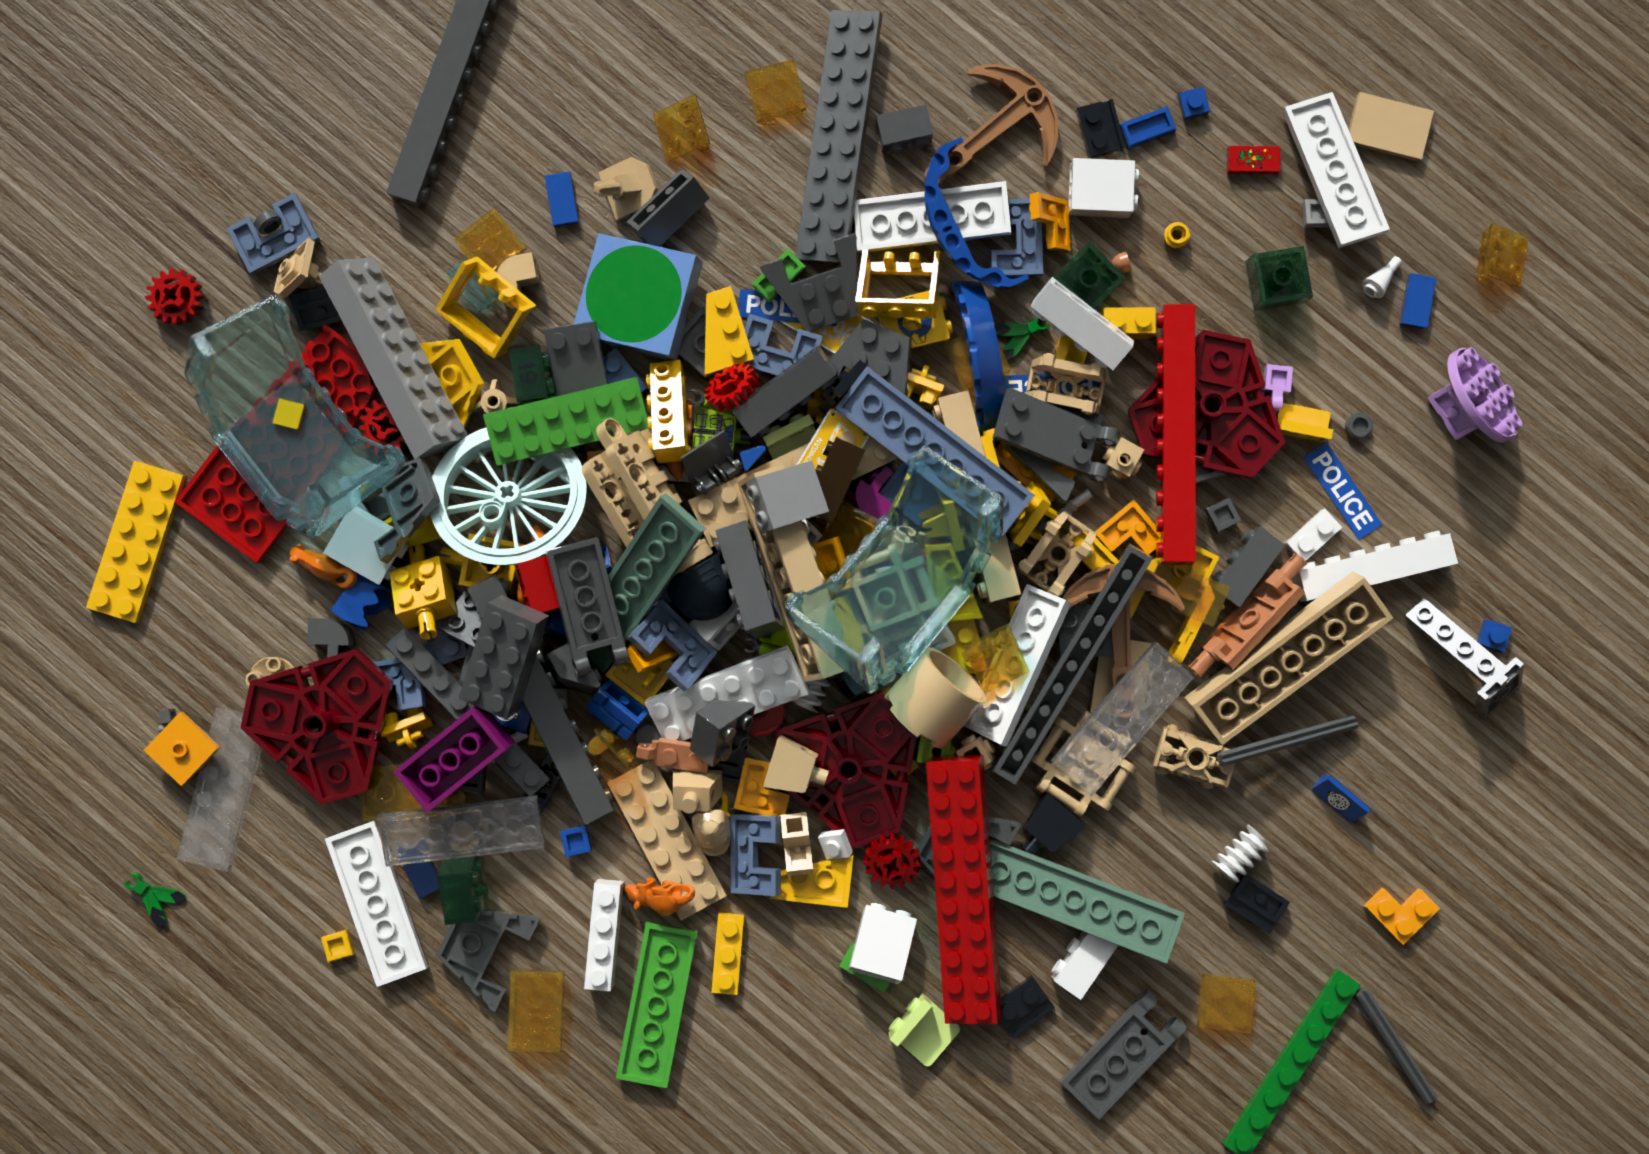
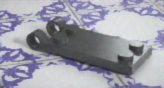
M596 320L544 329L557 396L609 384ZM583 445L574 446L571 449L575 454L582 453Z
M1008 388L1005 391L992 438L1079 473L1091 480L1106 482L1110 467L1102 463L1090 461L1096 441L1102 445L1116 446L1120 432L1115 428L1100 426L1023 392ZM1082 443L1085 444L1084 449L1081 447Z
M595 537L545 550L576 677L591 673L586 651L610 645L609 651L614 666L629 663L599 538ZM596 633L598 638L593 641L591 635Z
M1148 988L1136 997L1134 1003L1060 1079L1061 1084L1098 1120L1186 1030L1187 1025L1177 1016L1168 1020L1161 1032L1144 1017L1158 1001V997ZM1143 1028L1147 1029L1145 1035L1141 1034V1029Z

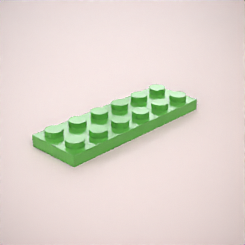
M637 377L483 414L496 466L599 441L596 432L597 426L608 418L618 421L626 434L648 428L647 414ZM606 427L607 432L614 437L611 429Z
M650 921L646 922L616 1079L668 1088L698 933L697 930Z

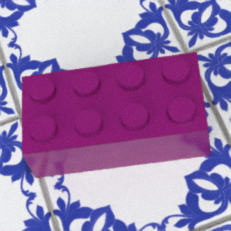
M474 706L393 772L427 813L513 745L515 741L492 713Z

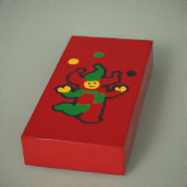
M1229 146L1227 148V173L1278 174L1280 172V146Z

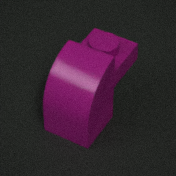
M886 465L882 470L877 468L868 479L872 482L870 486L861 479L855 494L856 506L859 512L876 527H878L894 506L878 493L893 475V471Z

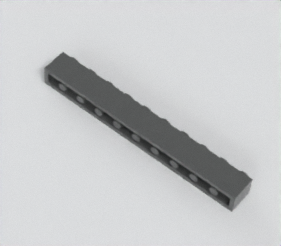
M456 0L386 191L393 200L422 209L423 203L428 201L431 192L429 188L431 181L438 175L439 159L441 155L446 153L448 147L447 137L449 132H452L456 126L457 118L455 116L458 107L461 108L464 104L465 88L467 84L472 82L474 76L473 66L475 61H478L481 57L483 49L481 45L484 37H487L490 33V20L492 14L498 11L500 0Z
M1128 544L1008 743V746L997 761L993 772L1016 785L1151 563L1152 556L1132 544Z
M497 575L467 588L482 620L487 603L500 595L507 597L506 593L510 592L504 578L498 579ZM538 649L522 701L583 823L587 825L612 812L611 803L615 801L608 788L603 790L599 782L603 779L597 765L591 766L588 757L592 756L585 742L580 744L576 734L580 733V730L574 719H568L565 713L568 710V706L562 695L557 697L553 689L557 684L551 672L545 673L541 665L545 663V660Z

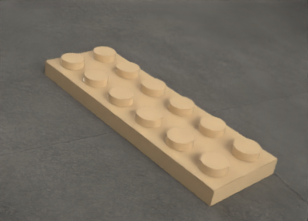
M650 760L607 784L661 885L662 881L667 880L694 887L695 897L676 911L679 919L682 921L726 897L727 893L706 854L697 845L694 832L683 811L673 809V792L659 766L650 764ZM681 891L682 896L688 894V892Z

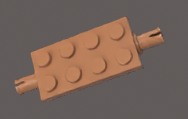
M1294 553L1280 569H1276L1273 573L1268 572L1254 587L1239 608H1234L1199 646L1203 652L1188 668L1200 678L1215 661H1220L1234 670L1305 594L1301 587L1292 581L1295 575L1307 565L1305 559Z

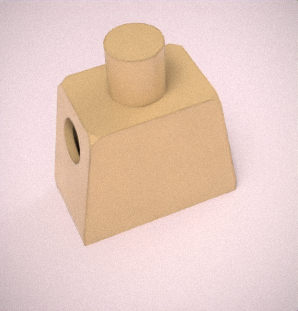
M781 735L777 739L763 787L805 793L810 781L825 786L829 771L815 766L818 758L816 752Z
M673 768V809L682 810L685 813L711 811L722 796V770L708 769L706 774Z

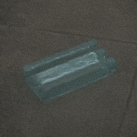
M466 255L462 258L461 262H457L452 269L449 268L446 271L451 279L455 276L461 263L469 260ZM470 278L468 283L483 302L479 304L466 287L463 291L479 312L499 296L492 287L485 286L491 294L487 298L472 278Z

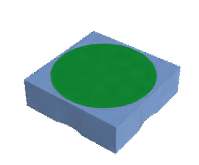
M598 233L574 324L596 320L602 345L625 347L636 350L641 354L670 361L677 360L686 328L687 311L694 298L703 263L694 254Z

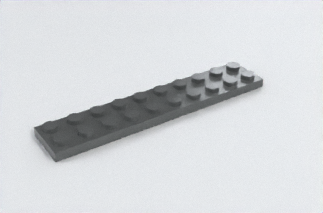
M831 10L796 249V257L801 262L841 265L833 240L850 235L852 231L883 17L880 11Z

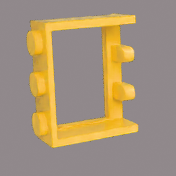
M863 250L856 295L858 315L868 318H936L942 270L940 251H935L933 263H921L920 254L917 252L910 253L909 263L896 262L895 255L892 252L884 253L883 262H870L868 250ZM871 274L932 276L929 300L868 298Z
M474 257L461 263L435 310L442 315L446 322L453 324L459 329L465 338L472 340L486 355L495 359L507 353V349L527 316L537 305L479 257ZM473 273L480 277L478 282L482 286H490L500 294L498 296L500 301L504 303L510 302L518 309L502 337H499L457 302Z

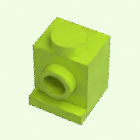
M919 735L915 761L926 763L931 757H934L932 755L934 747L931 745L932 740ZM951 741L944 748H940L941 754L939 756H954L955 746H950Z

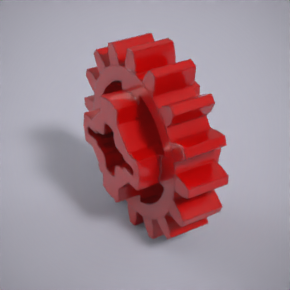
M170 268L169 274L160 271V279L151 278L155 284L154 286L146 287V289L151 291V295L145 296V299L152 302L147 308L155 312L153 315L155 318L162 319V322L169 325L173 322V324L180 326L181 319L190 323L189 316L191 314L196 317L199 316L195 310L197 307H204V305L199 303V299L205 298V295L198 292L203 286L195 282L197 279L195 276L188 275L182 269L177 272L175 269Z
M742 362L737 366L734 363L729 369L725 367L722 374H715L714 379L708 382L711 386L705 389L707 394L704 397L713 410L718 409L719 412H722L726 408L727 411H731L732 407H740L741 401H748L750 395L755 393L753 388L759 386L757 382L759 376L750 364L745 365Z
M383 398L382 404L376 400L372 401L374 408L365 407L364 409L368 413L367 416H360V419L365 421V425L359 426V430L366 432L361 438L365 441L370 440L368 447L374 449L377 446V452L383 453L385 449L390 453L394 451V448L401 452L404 451L402 444L406 442ZM381 411H384L383 414L377 416ZM380 423H391L393 426L397 427V429H386L382 425H380ZM372 426L375 427L377 431L376 437L373 433ZM401 435L398 439L392 441L394 437Z
M891 833L890 839L880 835L879 842L873 839L871 847L866 848L864 856L866 874H872V882L880 880V887L882 888L886 883L890 884L891 889H894L895 884H899L901 888H904L905 880L912 883L913 876H918L921 863L919 849H913L912 840L905 843L903 835L899 839H895L894 833Z

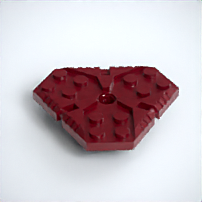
M1202 330L1195 337L1196 447L1205 448V455L1196 454V464L1202 465V469L1252 479L1286 443L1270 396L1265 397L1263 389L1266 387L1250 339L1208 330ZM1156 379L1132 404L1127 412L1138 445L1144 449L1142 456L1161 460V455H1156V441L1161 439V429H1156V416L1161 414V404H1156V390L1161 388V379ZM1253 393L1255 400L1248 402L1246 395ZM1212 402L1217 406L1218 411L1211 413L1206 410L1204 404Z
M359 648L308 663V667L298 666L250 681L240 728L277 763L283 761L288 765L285 771L321 805L367 792L371 789L379 752L378 749L381 743L378 737L379 733L384 729L394 681ZM307 677H312L314 685H309ZM316 717L322 722V730L316 727ZM363 728L369 729L368 736L361 735ZM293 749L299 753L296 758L290 753Z
M882 691L836 707L834 712L828 714L822 712L778 728L774 749L777 739L783 735L816 752L818 758L815 766L829 771L825 786L810 781L805 793L787 792L807 809L810 806L818 812L816 816L833 831L844 829L850 845L854 848L869 844L873 839L876 841L880 840V835H884L886 838L891 833H894V835L900 833L909 783L906 779L907 774L911 772L916 736L894 716L890 710L893 705L890 700L885 699V693ZM838 721L841 729L833 731L831 723ZM846 762L853 763L857 768L856 773L851 775L845 773L842 767L843 764ZM889 769L897 771L896 778L887 777ZM821 793L829 798L825 804L818 799Z

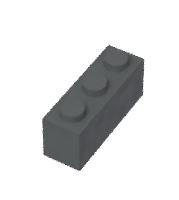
M681 169L627 223L645 244L660 247L695 212L699 211L710 198L696 179Z
M1261 526L1253 530L1249 528L1240 540L1243 544L1238 550L1234 549L1225 560L1228 563L1223 571L1218 570L1210 580L1213 584L1211 586L1213 593L1233 608H1239L1285 546L1284 543Z

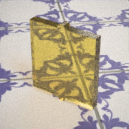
M1187 569L1180 587H1176L1177 594L1181 598L1185 609L1181 612L1174 605H1171L1170 609L1214 627L1220 610L1225 608L1223 604L1230 587Z

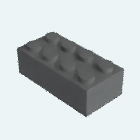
M817 345L755 391L754 394H751L748 401H742L740 407H735L732 413L751 438L756 434L761 437L772 428V422L777 418L781 422L791 415L794 410L793 406L798 403L803 406L814 397L816 389L820 387L823 391L833 384L837 369L821 347Z
M744 520L715 530L718 538L714 540L718 554L723 555L725 561L721 566L725 578L730 579L732 589H729V594L733 604L738 605L740 613L736 614L741 630L745 629L746 633H749L755 639L785 630L782 614L753 527Z
M502 595L488 602L459 699L506 720L519 711L549 615Z

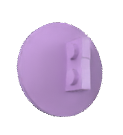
M1472 347L1468 349L1459 348L1452 352L1447 362L1450 384L1427 398L1438 415L1440 414L1444 420L1445 426L1455 441L1477 428L1491 439L1500 443H1505L1516 437L1519 427L1522 426V421L1517 415L1512 398L1515 396L1514 392L1508 384L1504 385L1500 379L1498 367L1494 363L1489 364ZM1493 379H1495L1498 382L1500 388L1496 386Z

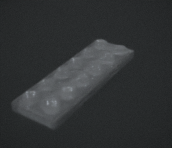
M1153 642L1051 761L1088 795L1092 796L1194 677L1157 642Z
M216 707L209 737L221 748L199 771L177 860L227 872L231 870L262 750L240 728L243 717L242 712L222 707Z
M538 796L434 807L427 813L424 809L383 813L377 817L386 867L544 848L545 845Z

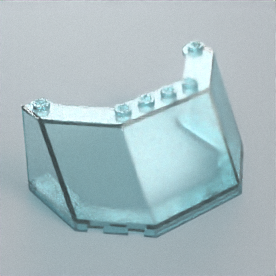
M274 294L192 335L184 374L189 384H195L198 395L194 397L202 416L208 415L212 426L208 430L212 439L268 511L279 521L286 519L287 525L299 532L303 529L307 530V536L314 539L400 473L405 459L398 447H394L391 444L384 446L362 436L358 429L350 425L344 411L335 406L329 392L324 387L321 388L315 380L312 370L305 366L289 324L290 309L285 302H281ZM279 398L306 405L299 430L272 423Z
M925 445L918 452L914 451L907 460L908 472L887 515L884 514L878 520L876 529L871 535L867 534L862 539L859 545L860 548L854 554L851 553L847 556L842 569L837 574H832L826 583L807 592L803 590L798 593L793 592L785 603L788 619L869 694L877 690V684L880 683L882 686H885L897 676L895 673L898 672L903 675L911 668L971 595L976 586L972 582L977 572L979 574L983 572L992 555L988 552L992 542L998 543L1003 534L1004 497Z

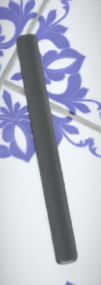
M1351 715L1222 751L1217 754L1218 762L1221 766H1227L1358 728L1357 718Z

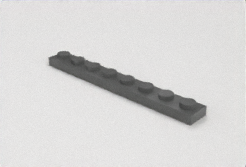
M403 628L385 644V647L455 720L474 707V705L459 699L462 686L406 628ZM516 743L494 759L500 768L529 798L549 780L546 774Z

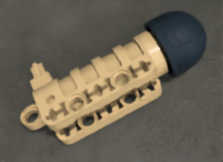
M608 418L599 424L596 429L597 436L606 450L582 465V474L627 548L633 539L632 534H636L661 495L667 493L679 505L683 501L678 493L673 494L667 484L669 478L665 471H659L653 461L655 455L648 445V439L652 438V433L649 432V429L627 435L618 421ZM606 427L611 429L614 437L607 432ZM605 488L610 490V492L613 495V499L608 497V495L605 492ZM705 538L698 540L674 576L679 573L681 575L670 581L665 588L671 601L683 615L699 621L715 619L723 615L733 604L729 594V589H732L730 579L725 578L721 566L725 563L723 555L717 553L704 562L702 561L713 553Z

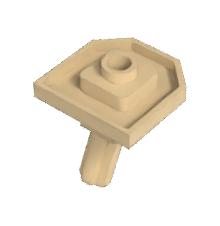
M633 157L598 172L601 181H596L593 193L599 197L607 196L616 221L635 214L658 191L650 165Z
M307 238L281 263L274 287L276 294L286 298L296 288L306 290L323 285L319 278L322 274L318 272L319 266L311 262L315 244L313 240Z

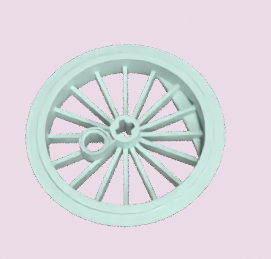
M487 429L478 430L460 440L444 455L432 476L440 502L430 513V516L442 539L461 555L481 563L494 565H516L546 555L545 550L556 548L576 526L586 500L587 488L586 480L582 474V465L571 447L530 457L529 459L535 463L520 482L519 479L525 459L518 460L512 482L509 480L507 463L502 464L505 481L501 483L483 454L492 451ZM476 458H480L498 486L495 487L465 467ZM542 466L550 471L529 483ZM462 473L491 492L453 486L458 475ZM556 477H559L568 484L534 491ZM451 493L486 499L448 506ZM570 493L568 505L533 500ZM529 507L563 512L564 514L559 522L555 524ZM479 509V513L455 527L452 525L449 518L450 514ZM520 510L552 530L539 539ZM514 512L517 513L535 540L534 542L519 547ZM498 513L497 518L492 520L486 519L490 515ZM510 513L515 548L499 549ZM480 521L484 525L471 541L460 534ZM490 530H497L492 548L478 545Z

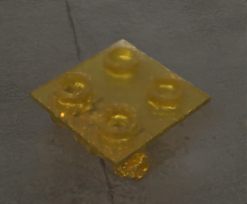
M696 94L653 113L666 162H670L698 148L699 151L709 149L710 140Z
M1491 223L1490 227H1487L1486 231L1482 233L1483 238L1479 251L1484 254L1478 255V259L1483 261H1478L1476 269L1477 278L1487 280L1488 277H1492L1520 287L1529 237Z
M1009 624L963 646L965 652L962 653V657L965 662L970 661L984 693L1030 672Z
M599 727L594 730L597 735L587 745L590 754L598 755L610 748L628 770L636 766V763L633 761L636 759L634 754L627 747L621 748L616 742L618 737L610 728L604 729Z

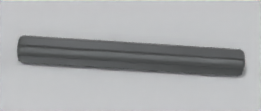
M1365 987L1357 990L1355 993L1356 999L1422 1101L1429 1104L1436 1100V1093L1370 991Z

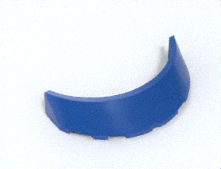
M961 137L943 144L931 160L925 179L924 190L927 217L939 245L952 262L962 271L987 285L999 288H1013L1028 280L1027 274L1016 279H1010L999 268H981L974 261L938 185L940 176L948 170L950 165L948 154L964 141Z
M955 280L951 281L950 290L954 292L955 301L960 308L975 391L976 420L981 436L984 431L996 427L1005 395L1001 357L990 305L981 282Z

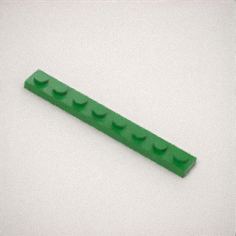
M1337 968L1334 970L1222 1142L1224 1146L1236 1154L1252 1153L1361 984Z

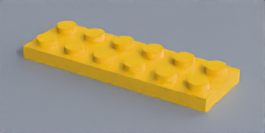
M134 460L86 608L133 623L140 622L178 505L174 501L182 492L187 476Z

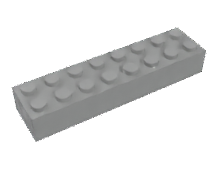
M374 257L337 260L319 278L414 459L447 453L456 443L468 435L451 401L448 399L439 378L436 376L427 355L417 340L416 334L406 319L404 311L401 309L391 287L386 281L379 264Z

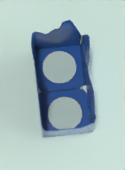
M357 573V582L351 588L345 589L330 611L358 631H360L359 628L367 630L369 623L365 615L378 614L389 608L391 603L385 589L392 590V588L384 582L378 585Z

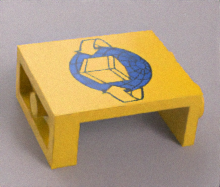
M930 290L897 299L929 300ZM939 293L936 318L918 319L901 317L895 319L879 317L882 327L911 338L912 348L940 341L946 344L950 340L949 335H953L950 320H945L943 312L947 310L945 298L943 295L939 296Z

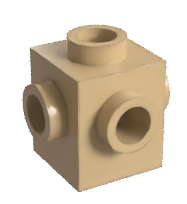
M1122 437L1118 439L1116 446L1110 445L1102 458L1106 460L1104 464L1110 467L1109 476L1117 480H1121V478L1127 479L1130 475L1135 476L1142 464L1138 460L1144 449Z
M972 734L961 741L962 746L956 751L957 756L976 755L974 748L977 747L981 755H984L985 770L992 766L991 762L996 757L994 754L996 749L990 739H985L983 735L976 738Z

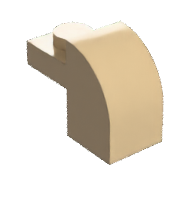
M532 252L509 257L497 270L500 276L521 293L522 286L541 283L537 260ZM510 302L506 303L507 307H511L515 313L518 309Z
M807 813L780 815L787 876L814 873Z

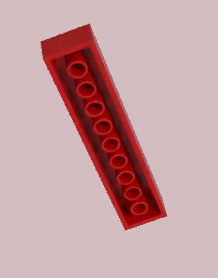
M984 755L934 756L926 762L945 1024H998L1002 1015Z

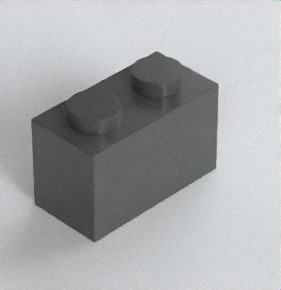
M926 104L876 115V128L882 153L888 151L889 154H895L903 151V148L906 147L922 148L927 146L928 142H932L933 131Z

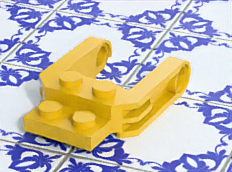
M1196 546V562L1193 565H1161V558H1153L1147 567L1148 570L1167 581L1180 597L1193 601L1166 656V662L1176 667H1179L1185 659L1215 599L1208 579L1219 556ZM1134 589L1130 595V618H1132L1145 590Z

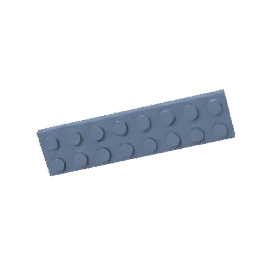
M868 366L835 407L836 410L1001 537L1005 535L1035 496Z

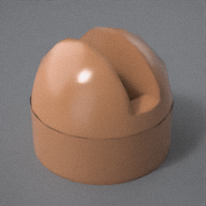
M1126 251L1117 254L1112 260L1113 270L1119 274L1132 271Z

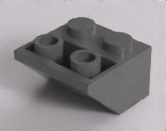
M568 643L545 656L543 666L547 673L551 672L557 686L585 694H591L601 686L599 682L601 676L594 666L590 667V674L576 677Z
M714 700L698 710L695 716L689 750L712 767L720 761L727 760L732 753L738 749H743L748 744L751 725L754 721L755 705L749 702Z

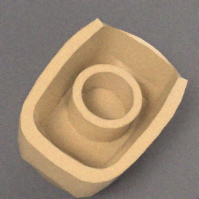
M711 810L694 814L692 826L699 848L709 856L724 854L731 840V825L727 814L722 810Z

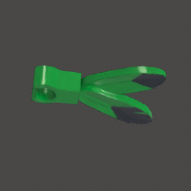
M1038 317L1036 320L1028 323L1027 326L1018 323L994 324L997 336L1013 337L1003 350V361L1013 359L1023 348L1030 335L1047 331L1050 328V324L1040 327L1038 322L1041 319Z
M131 873L130 875L137 880L136 885L126 881L124 886L142 895L151 920L157 926L163 927L166 923V914L160 901L180 903L186 899V895L174 888L150 886L140 873Z

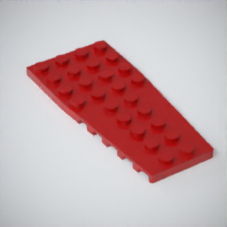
M323 325V330L313 341L310 340L306 344V349L296 360L293 359L289 363V368L279 379L276 378L272 382L268 392L263 397H259L254 402V407L246 416L243 415L221 439L174 501L256 563H260L306 503L365 410L364 408L367 407L377 391V387L355 345L327 325ZM279 398L307 406L300 431L272 423Z

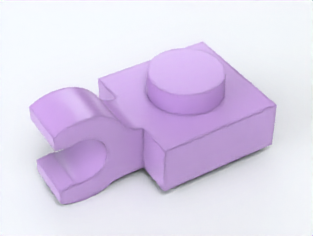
M1267 364L1264 368L1266 387L1263 389V392H1270V399L1274 410L1278 412L1283 406V394L1291 392L1293 367Z

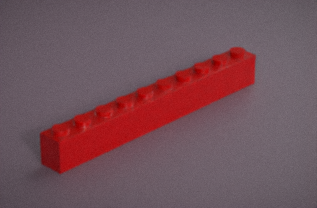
M1163 304L1161 313H1157L1156 328H1161V338L1156 340V353H1161V363L1156 365V378L1161 379V388L1156 390V404H1161V414L1156 416V429H1161V439L1156 441V455H1161V465L1156 466V480L1161 481V491L1156 492V506H1161V516L1156 517V532H1161V542L1156 543V558H1161V565H1193L1196 562L1195 304Z

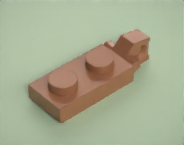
M659 738V740H652L651 744L639 742L636 757L650 760L649 763L655 766L706 774L709 766L708 763L689 750L691 742Z

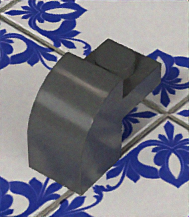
M308 618L307 644L328 645L327 658L348 652L345 651V645L356 646L354 634L345 623L335 619Z

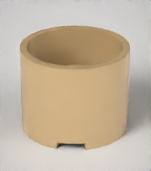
M930 647L921 653L885 694V699L890 700L893 705L890 710L894 716L916 737L921 735L932 740L931 745L936 748H944L986 702L984 691L963 667L946 654Z

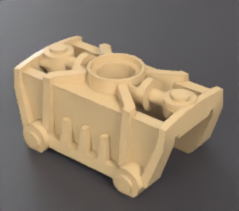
M1046 353L1032 361L1025 394L1046 403L1076 408L1085 415L1099 414L1107 375L1103 367L1097 363L1086 365L1056 359L1054 354ZM1034 369L1049 372L1053 379L1048 378V381H1042L1038 375L1033 374ZM1084 380L1101 382L1100 387H1094L1090 390L1084 389V385H1079L1078 383ZM1062 381L1069 382L1072 387L1071 393L1068 395L1061 394L1058 391V384ZM1039 386L1046 387V391H1050L1052 393L1040 390L1030 391V389H1036ZM1082 395H1087L1092 401L1077 399L1076 397L1081 398Z
M1066 512L1061 513L1054 521H1048L1045 525V534L1029 557L1021 560L1018 564L1019 572L1057 597L1064 592V584L1083 557H1089L1091 554V545L1096 537L1095 532ZM1068 519L1071 522L1069 527L1070 533L1068 536L1063 535L1060 540L1059 530ZM1083 531L1088 533L1081 545L1072 547L1074 536L1081 534ZM1054 547H1062L1066 552V557L1062 560L1055 559L1052 555ZM1047 559L1043 564L1045 566L1043 571L1041 570L1035 575L1030 573L1037 561ZM1058 567V578L1049 587L1047 585L1048 573L1055 571Z
M1171 724L1162 729L1152 767L1157 774L1164 776V774L1170 773L1200 782L1207 789L1213 787L1228 788L1235 763L1221 766L1216 761V757L1210 754L1233 749V747L1226 743L1221 745L1215 738L1211 740L1180 731L1177 725ZM1166 736L1181 740L1186 748L1179 747L1174 749L1170 743L1165 741ZM1195 750L1200 751L1203 756L1202 762L1196 766L1192 765L1189 761L1190 753ZM1171 754L1176 755V759L1181 760V762L1174 765L1159 761L1160 756H1169ZM1206 768H1219L1226 775V779L1222 780L1212 777Z

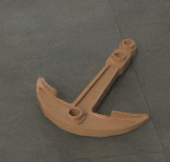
M987 64L968 69V76L983 79L998 88H1001L1003 85L1015 95V98L948 154L949 161L952 158H956L959 164L952 165L950 163L948 170L940 176L938 185H942L945 177H952L971 162L974 155L1027 116H1032L1039 128L1037 134L1042 149V166L1047 167L1057 145L1058 115L1046 89L1037 79L1018 68L1000 64ZM1035 95L1038 101L1031 102L1029 96ZM928 168L925 171L924 179H926Z
M1116 564L1105 565L1087 572L1074 582L1062 596V599L1071 602L1069 608L1087 599V594L1100 592ZM1146 569L1135 590L1149 591L1150 595L1168 601L1182 612L1185 607L1174 588L1167 581ZM1130 597L1111 627L1114 660L1112 666L1113 695L1116 697L1113 707L1116 714L1123 718L1130 717L1135 711V703L1131 699L1135 694L1130 648ZM1122 675L1128 679L1123 685L1118 683V678ZM1122 701H1126L1129 703V707L1126 710H1121L1119 704Z

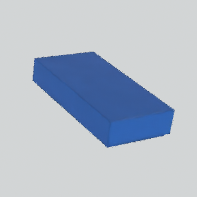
M1168 106L1120 124L1123 139L1128 150L1172 134L1177 130Z
M570 171L545 175L553 226L560 227L578 224L579 218Z
M1414 273L1408 275L1399 325L1420 329L1428 328L1436 283L1435 277Z

